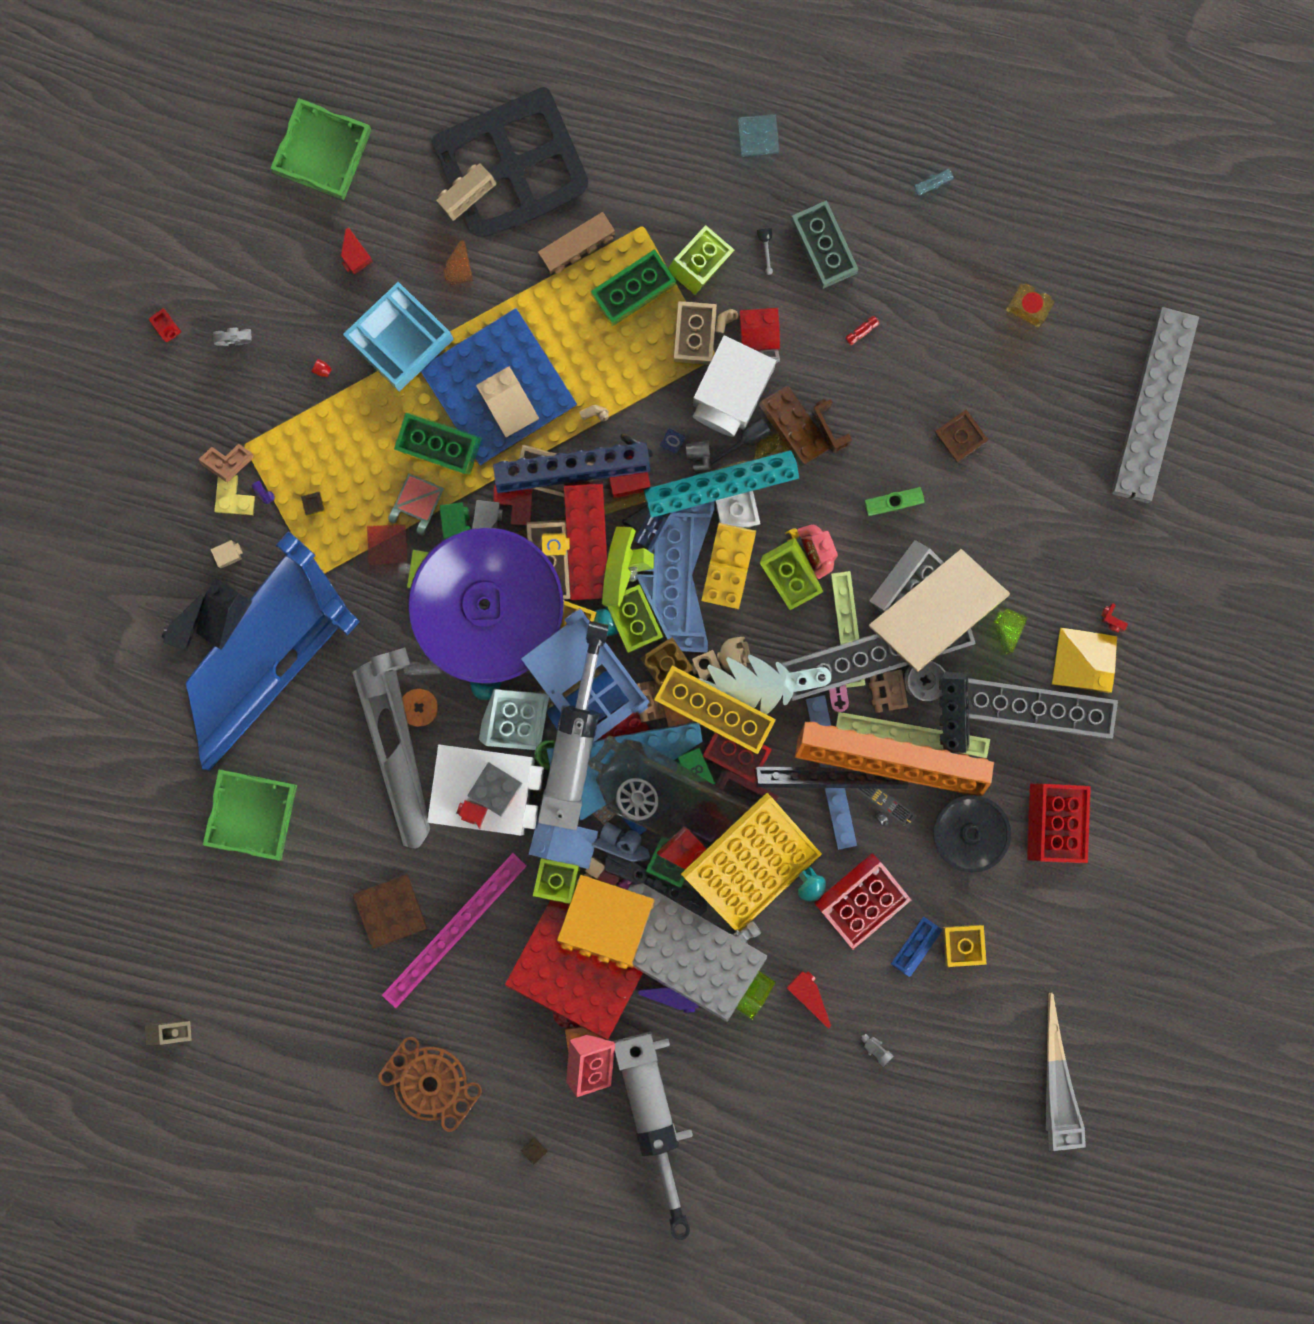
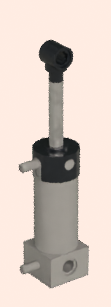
M589 621L586 634V642L589 645L576 706L563 705L561 708V716L557 727L558 732L547 785L541 801L538 823L577 830L584 783L593 740L596 736L597 722L600 716L598 712L587 707L600 646L605 644L609 627L607 624Z
M650 1031L613 1042L615 1043V1054L619 1070L622 1071L637 1131L636 1135L641 1155H656L671 1214V1219H669L671 1234L675 1239L683 1240L689 1236L690 1225L686 1215L682 1214L667 1152L679 1147L678 1140L690 1138L693 1134L692 1130L676 1133L656 1054V1049L670 1046L669 1039L653 1042ZM637 1046L641 1052L638 1055H633L630 1049ZM678 1224H682L686 1230L684 1233L679 1234L675 1231V1227Z

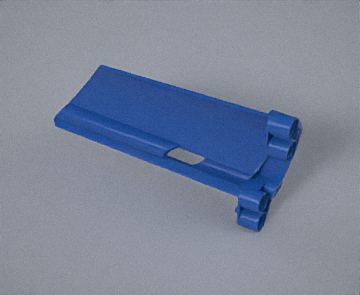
M289 531L275 545L285 553V556L250 599L253 601L222 650L213 646L186 681L203 770H211L338 628L348 636L360 623L347 609L345 603L315 561L314 557L316 555ZM291 649L296 650L297 660L282 677L277 676L276 666Z

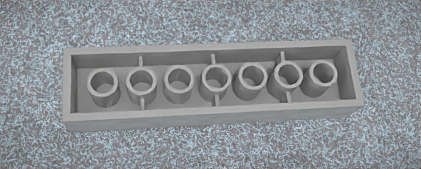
M968 678L969 719L1113 739L1118 700Z

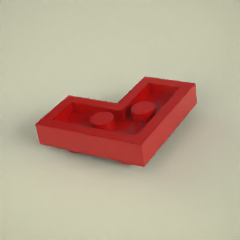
M494 485L493 502H499V505L512 506L511 525L527 526V522H531L533 488L497 493L496 485Z

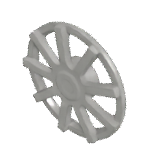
M632 778L619 786L616 794V803L623 815L639 821L648 819L655 813L658 807V796L650 783L643 779ZM635 781L641 782L638 791L635 790L633 784ZM629 783L632 793L623 787ZM645 784L652 790L646 794L642 792ZM621 792L627 795L629 798L620 799ZM654 794L655 802L646 800V797ZM629 802L630 805L624 809L621 803ZM644 804L653 806V810L649 813ZM632 807H635V816L628 813ZM639 807L646 814L645 816L639 817Z

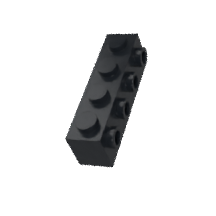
M945 672L942 679H939V690H942V697L939 699V708H942V715H940L939 723L940 727H943V733L940 735V745H943V750L966 753L970 747L968 673Z

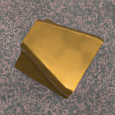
M673 637L640 658L659 688L672 665L688 674L693 670V667Z

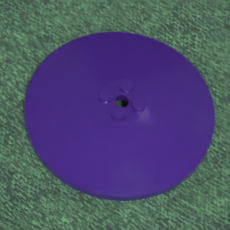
M498 528L465 530L448 537L435 546L418 567L412 580L408 598L411 628L416 641L426 656L448 674L476 683L501 682L528 671L529 669L521 658L560 630L564 607L561 583L555 568L547 556L526 538ZM488 599V608L481 609L479 607L480 600Z

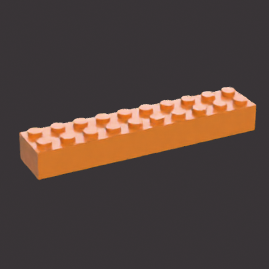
M805 722L798 736L795 758L976 796H983L990 786L994 762L988 761L986 758H972L967 754L958 755L948 750H935L929 746H916L911 742H897L892 738L883 739L873 734H860L854 730H841L835 726H822L817 722Z

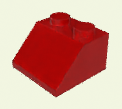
M778 308L740 310L741 344L756 351L780 349Z

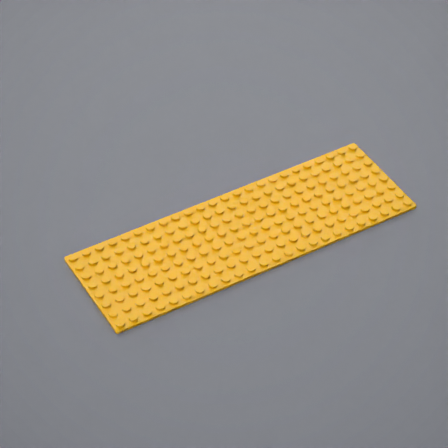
M644 227L637 228L566 267L560 273L546 278L450 331L454 340L435 358L517 308L577 403V406L483 465L480 466L475 458L471 474H463L394 449L405 413H413L456 428L421 371L400 392L377 371L245 444V449L253 454L252 462L266 488L274 494V502L289 530L316 555L314 559L324 574L421 521L400 512L395 524L388 520L408 474L444 488L433 512L434 514L440 511V505L453 504L494 481L493 464H497L500 461H517L523 445L549 451L601 422L594 415L583 420L580 416V411L592 405L606 408L609 417L705 365L674 362L678 301L686 302L677 284L613 327L591 296L593 289L655 249L660 256ZM320 492L325 511L306 516L301 496Z

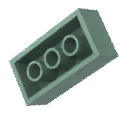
M827 200L792 216L791 222L822 289L857 274L859 269Z

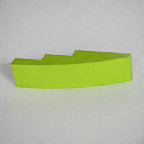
M616 527L604 578L602 604L605 606L620 607L632 572L628 567L633 555L630 547L636 532L632 527Z

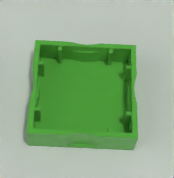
M298 98L288 123L287 133L280 143L270 169L273 174L344 200L371 134L370 125L347 116L331 113L321 106Z
M219 769L213 794V808L208 818L203 845L248 853L278 861L282 860L297 785Z

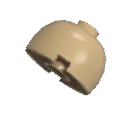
M745 637L728 639L723 643L720 652L717 654L719 664H722L724 670L729 674L733 675L726 661L727 657L736 660L745 667L747 663H750L748 655H750L747 642H743Z

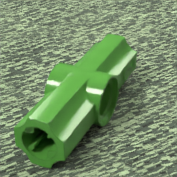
M921 487L864 500L869 517L923 504L924 497ZM896 497L899 500V505L896 507L890 505L889 499Z

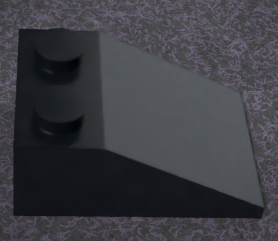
M215 578L205 594L196 633L222 650L253 601Z

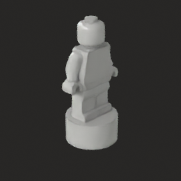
M754 921L747 924V927L742 931L736 930L733 936L748 944V939L761 934Z
M867 1034L861 1036V1040L864 1043L866 1042L864 1047L868 1051V1055L870 1056L873 1053L882 1067L894 1057L889 1051L880 1046L882 1041L875 1037L869 1039Z

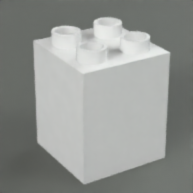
M438 745L427 823L525 835V828L535 829L539 806L529 805L531 789L541 791L544 768L534 766L535 759L532 757ZM490 762L523 784L503 816L500 817L488 809L481 829H479L476 822L471 824L461 820L462 817L456 814L459 804L464 803L465 800L483 806L467 795L487 763Z

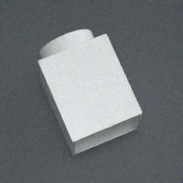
M723 336L694 396L693 406L696 407L693 418L715 431L734 437L738 428L742 430L746 428L773 373L776 360L727 336Z

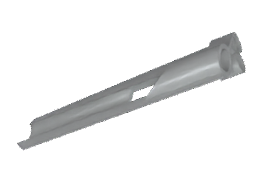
M406 648L371 657V661L352 673L403 846L418 848L427 837L430 825L427 823V811L396 670L411 666ZM385 708L391 712L399 739L397 748L388 759H386L377 725L379 715Z

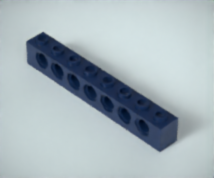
M635 442L632 445L625 446L615 445L611 448L598 447L589 451L578 450L568 454L557 453L554 456L541 455L532 459L520 458L517 461H500L497 464H493L497 493L651 472L647 442ZM628 456L634 457V458L631 459V460H626V459H625V458L628 457ZM608 459H614L611 463L606 462ZM588 462H595L593 465H587ZM571 464H575V465H576V466L573 467V468H568V466L571 465ZM551 467H556L553 471L548 470ZM531 470H538L536 473H529ZM513 472H517V473H518L516 476H511V475H510V474L513 473Z

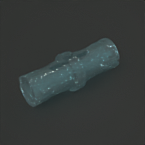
M948 168L935 176H929V179L914 185L917 194L921 196L932 189H939L940 185L953 180L954 177Z

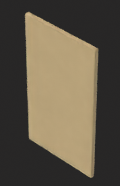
M960 549L869 624V627L918 672L1005 600L1010 593L967 555L965 551Z

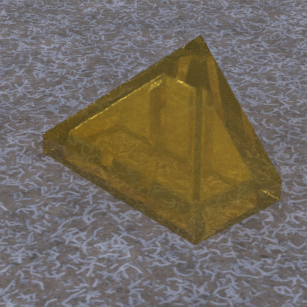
M779 434L767 436L757 443L754 460L786 452L789 449Z

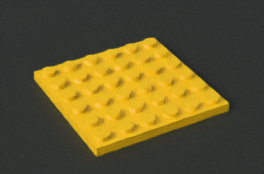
M766 793L688 866L681 875L735 931L738 930L740 932L822 854L774 799Z

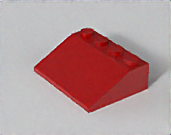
M1030 783L1027 861L1088 863L1091 786Z
M872 853L824 893L820 899L816 900L814 904L854 950L907 905L911 899L880 860Z

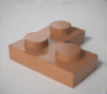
M238 444L226 456L211 447L199 458V462L228 483L254 457L250 451Z

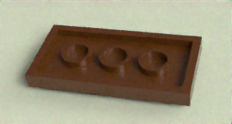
M789 386L782 388L758 403L789 451H792L800 467L830 449V446Z

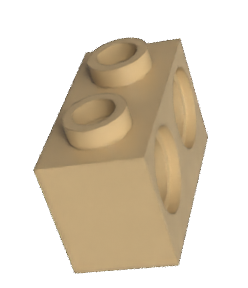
M713 650L692 659L693 674H698L700 679L707 680L709 677H712L708 669L703 670L699 667V662L702 659L708 660L710 665L721 669Z

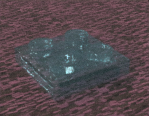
M776 114L738 118L741 157L779 153Z

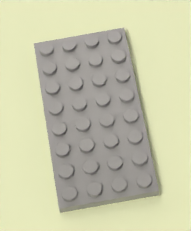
M632 883L628 891L653 898L655 901L632 963L633 967L728 1022L766 961L767 955L643 883Z

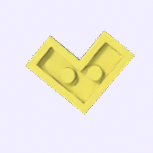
M235 475L228 483L218 477L215 512L254 516L255 496L237 495L238 476Z

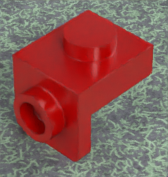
M1112 603L1109 607L1105 606L1101 614L1103 616L1101 622L1109 625L1108 629L1116 633L1125 631L1128 623L1111 615L1116 605Z

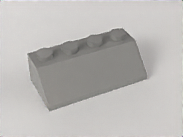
M914 540L869 602L884 613L944 562L930 548Z

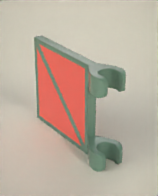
M408 474L388 517L389 522L395 524L400 512L421 520L416 531L417 534L423 536L444 488Z

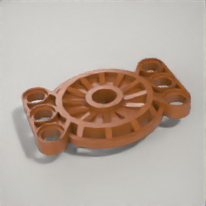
M413 1036L406 1037L379 1073V1081L382 1085L390 1086L394 1084L396 1099L408 1114L425 1121L441 1119V1126L447 1132L457 1129L482 1093V1088L478 1083L471 1082L467 1084L465 1069L452 1053L437 1047L419 1049V1041ZM407 1040H413L416 1043V1048L413 1051L406 1049L405 1043ZM428 1050L440 1051V1054H428ZM444 1053L454 1059L455 1062L452 1063L449 1059L443 1057ZM396 1056L404 1058L403 1066L398 1067L394 1064ZM457 1064L462 1071V1077L459 1076L458 1070L455 1067ZM389 1071L392 1073L393 1080L391 1082H385L382 1079L384 1072ZM425 1078H435L438 1083L437 1088L427 1091L424 1086ZM460 1081H464L463 1086H460ZM470 1086L478 1088L477 1096L472 1097L468 1094L467 1090ZM398 1091H401L402 1097L405 1100L404 1103L400 1099ZM463 1101L466 1103L467 1110L465 1112H459L456 1109L458 1102ZM409 1105L413 1110L417 1111V1114L411 1112L406 1106ZM421 1113L427 1115L433 1114V1117H423L420 1115ZM446 1118H454L456 1124L453 1128L445 1126Z

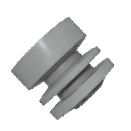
M930 661L918 672L909 665L904 673L905 689L911 696L922 701L938 699L942 695V690H939V679H942L946 671L941 665ZM926 675V678L929 680L928 683L924 682L923 684L920 678Z

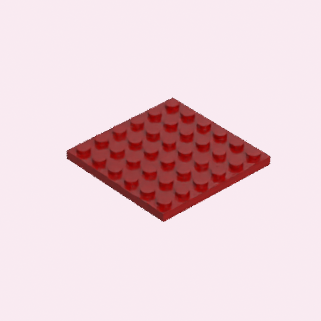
M550 900L505 986L597 1036L608 1040L643 972L635 967L620 968L616 966V962L610 960L608 963L602 962L597 959L598 956L592 954L590 957L584 956L579 953L580 950L572 948V951L562 948L557 940L570 904Z

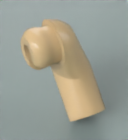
M729 309L719 314L715 332L724 334L726 324L738 318L737 311Z
M592 405L580 411V416L583 420L593 415L597 416L601 421H606L609 418L608 410L597 405Z

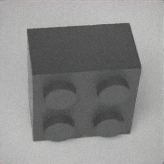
M488 762L467 796L502 817L523 783Z

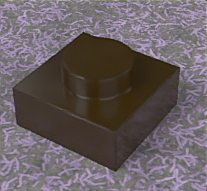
M320 492L301 496L306 516L325 511Z
M536 1137L520 1150L533 1165L548 1152Z

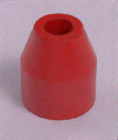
M317 359L311 372L321 377H328L332 368L326 362Z

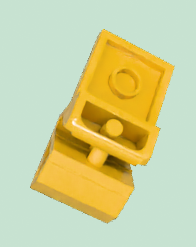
M724 523L718 524L701 601L739 609L756 535L755 530Z

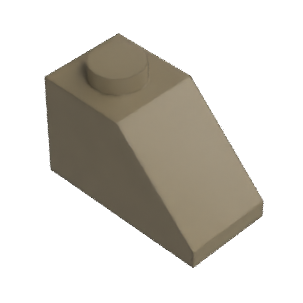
M190 1021L145 1025L146 1045L192 1041Z

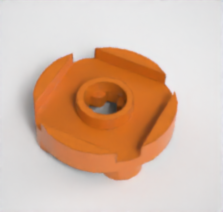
M419 688L410 690L403 696L402 700L409 725L422 727L429 725L435 720L438 713V702L431 692ZM416 703H423L422 709L424 711L422 713L414 711Z

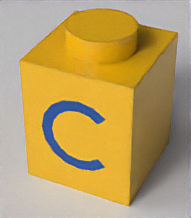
M565 533L542 534V552L545 555H566V550H569V538H565Z

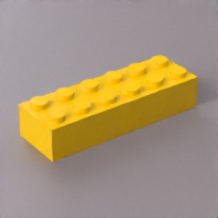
M673 665L654 699L660 704L756 754L759 753L776 720Z

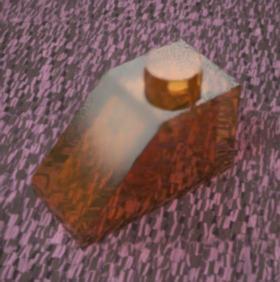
M464 240L459 242L447 260V269H443L445 280H449L451 285L473 281Z

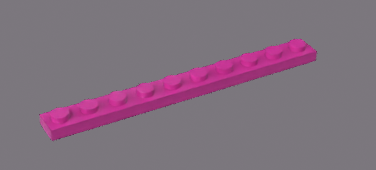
M512 853L382 996L397 1008L527 865Z

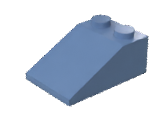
M537 818L529 855L589 869L594 851L592 843L596 841L598 831L578 826L577 830L541 824L538 823Z

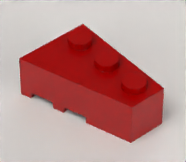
M683 827L657 854L686 870L707 849L689 829Z

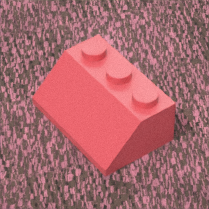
M590 1035L570 1040L566 1083L576 1097L611 1086L615 1051L614 1042Z

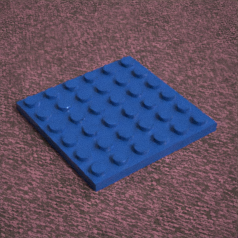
M517 308L433 359L421 371L455 427L461 431L482 437L476 455V460L480 466L577 406L574 398ZM510 366L539 419L506 438L476 385Z

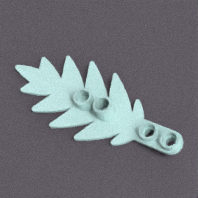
M748 655L756 675L741 663L727 657L726 661L735 679L725 671L712 665H708L707 668L715 684L699 679L753 708L756 707L761 699L760 712L767 715L777 705L782 695L783 704L787 705L792 698L793 692L823 687L829 684L831 673L825 667L790 673L781 663L776 662L777 672L759 658ZM824 674L825 679L819 680L818 676ZM805 678L806 682L804 684H800L799 679Z

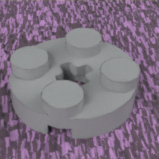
M228 328L227 332H213L214 345L229 346V344H235L236 346L248 344L252 341L251 329L239 331L238 328Z

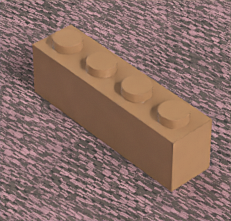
M601 212L538 251V254L550 274L554 272L558 274L565 269V265L570 262L572 264L578 262L581 259V255L586 252L588 254L594 252L602 242L606 244L613 240L615 230L605 214Z

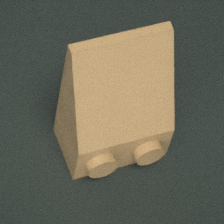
M510 366L476 385L506 438L539 419Z

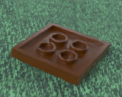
M408 874L353 894L372 949L427 929Z

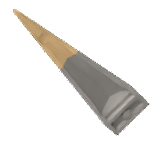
M1049 993L1046 1131H1048L1049 1150L1085 1148V1127L1066 1063L1054 995Z

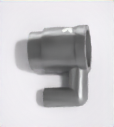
M709 440L686 444L687 459H702L703 461L701 465H693L694 473L708 472L711 469Z

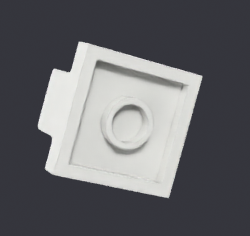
M753 491L716 500V509L720 523L746 529L760 525Z

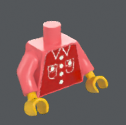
M808 525L798 530L791 529L785 532V534H791L792 539L801 537L816 578L820 579L832 572L834 561L838 555L828 530L822 531L816 525Z

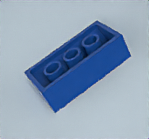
M607 670L593 679L592 690L595 694L614 681ZM617 684L599 697L610 714L629 701ZM579 689L565 697L570 706H576ZM596 700L588 705V709L600 714L598 722L607 716ZM553 705L547 709L546 713L557 729L561 712L556 705Z

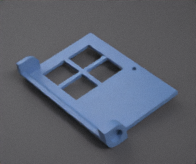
M580 608L564 619L567 622L566 626L521 658L560 712L563 705L570 706L562 693L582 679L589 645L586 642L589 619ZM606 642L603 646H600L596 668L603 664L614 681L597 694L591 688L590 694L593 697L589 699L588 705L596 700L607 715V718L597 724L596 736L593 742L632 713L638 712L640 714L648 708L647 704L650 703ZM617 684L629 701L610 714L599 697Z

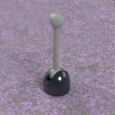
M772 228L757 230L759 240L764 242L767 265L765 272L767 275L773 273L770 267L768 242L772 239L773 235Z

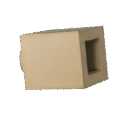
M232 540L211 549L219 568H224L242 559L240 554L243 552L239 543L235 544Z

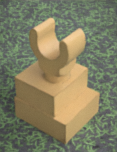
M592 856L590 867L585 870L584 876L598 879L605 869V864Z

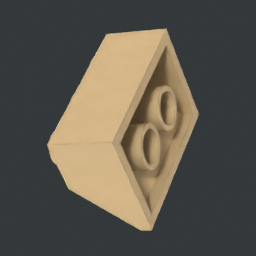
M480 163L477 166L476 164L471 166L467 170L468 174L463 178H457L449 190L445 189L438 195L439 198L436 201L453 221L496 185L492 175Z

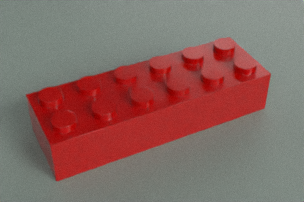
M603 480L564 484L567 538H569L568 561L571 600L603 598L607 564Z

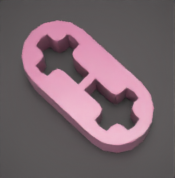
M846 684L839 687L840 693H836V688L829 689L831 707L836 712H844L848 708L849 701ZM838 695H840L841 701H845L842 709L834 705L838 701Z

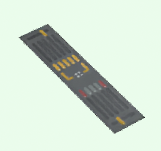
M855 788L907 828L910 827L917 817L916 814L882 789Z

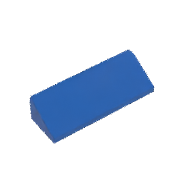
M923 917L891 965L910 977L934 944L942 929Z

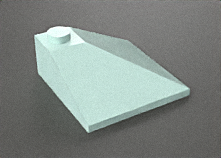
M494 689L481 723L479 740L485 746L536 750V747L542 741L549 700L548 694Z

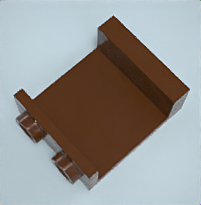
M823 399L815 404L812 414L832 453H835L849 446L852 438L848 433L836 440L834 439L821 412L831 408L833 402L831 399L828 401Z

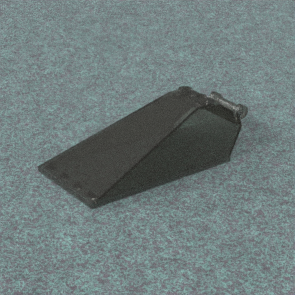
M608 736L604 741L603 747L588 762L590 768L598 771L596 781L607 805V810L669 840L683 827H686L708 849L751 808L659 751L639 741L624 739L619 743L614 737ZM610 749L615 751L605 764L601 763ZM632 778L643 779L655 789L658 796V807L655 813L648 819L635 821L626 817L620 811L616 803V794L619 786L626 780ZM635 781L633 784L635 790L638 791L641 782ZM629 783L626 784L623 788L632 793ZM646 784L642 790L644 794L652 791ZM621 792L620 799L629 798L627 795ZM654 794L646 797V800L655 802ZM629 802L621 803L624 809L630 805ZM644 804V807L650 813L654 807ZM632 807L628 813L635 816V807ZM639 807V817L645 816L646 814Z

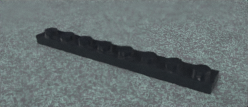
M756 767L755 769L756 786L764 788L907 789L909 785L907 781L846 768Z

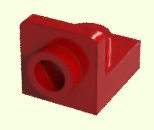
M164 308L149 318V321L165 342H169L181 333L179 327Z

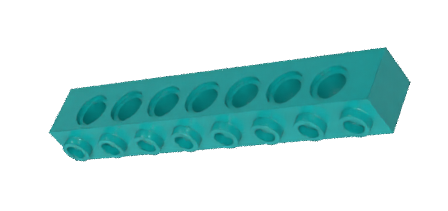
M790 450L643 489L646 505L652 518L799 479L797 462Z

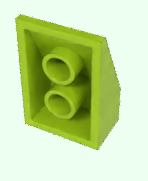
M705 225L673 260L668 270L674 278L696 295L733 253L734 249Z
M795 538L762 556L761 566L790 610L823 593L804 551Z

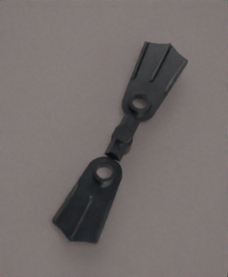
M613 854L605 858V872L635 884L645 882L650 888L663 892L667 898L698 916L707 911V901L700 894L676 885L668 887V885L660 880L647 876L646 870L634 861H629ZM636 872H641L642 877L640 879L636 878ZM672 890L677 891L676 897L671 895Z

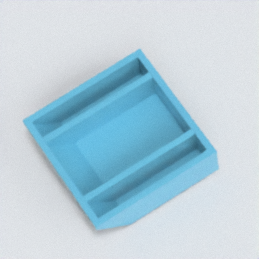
M399 282L343 334L360 355L398 392L454 340L450 331Z

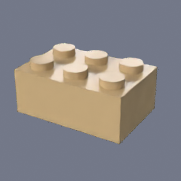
M678 301L674 362L710 365L713 357L717 304Z

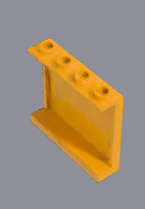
M580 875L557 941L566 950L572 951V948L580 950L579 953L584 956L590 957L592 954L598 956L597 959L602 962L608 963L610 960L616 962V966L620 968H632L635 954L655 901L653 898Z

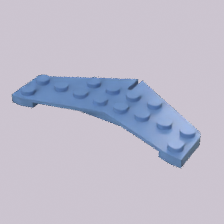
M715 501L671 512L652 550L648 549L649 552L654 554V569L645 571H654V574H636L667 639L673 637L681 651L708 652L707 636L692 574L715 509Z

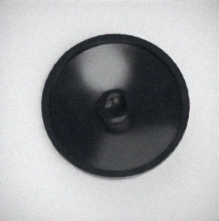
M976 795L962 796L949 802L938 814L933 831L934 843L942 859L953 868L971 873L982 872L998 864L1007 853L1011 841V827L1005 812L992 800Z

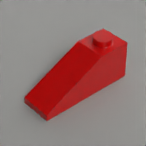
M801 971L786 988L829 1029L831 1024L818 987L814 983L816 978L809 971L806 973Z

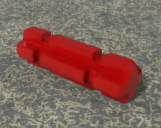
M872 316L868 319V322H864L855 329L854 333L847 335L846 341L850 345L856 343L857 339L860 340L872 328L874 329L879 325L878 319Z

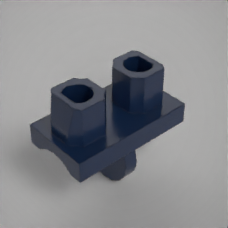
M648 513L634 541L652 550L667 518L661 515L651 518L650 513Z

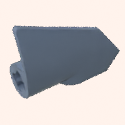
M607 822L603 827L600 838L592 843L593 847L629 861L650 860L648 849L640 845L641 836L638 832L629 830L625 834L623 829L610 822Z

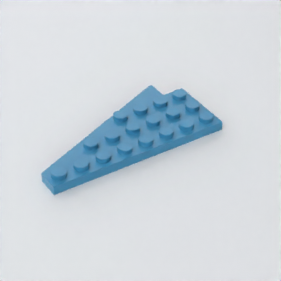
M692 722L594 741L582 793L580 820L585 819L614 800L619 786L626 780L632 778L644 780L701 743L700 724ZM554 748L547 749L550 765ZM637 781L633 782L634 786L640 783ZM629 783L623 787L625 790L631 789Z

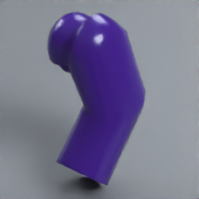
M260 481L251 485L255 494L263 503L270 504L275 499L271 491L266 493Z

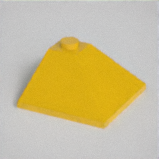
M1060 628L1052 685L1111 693L1115 674L1117 636Z

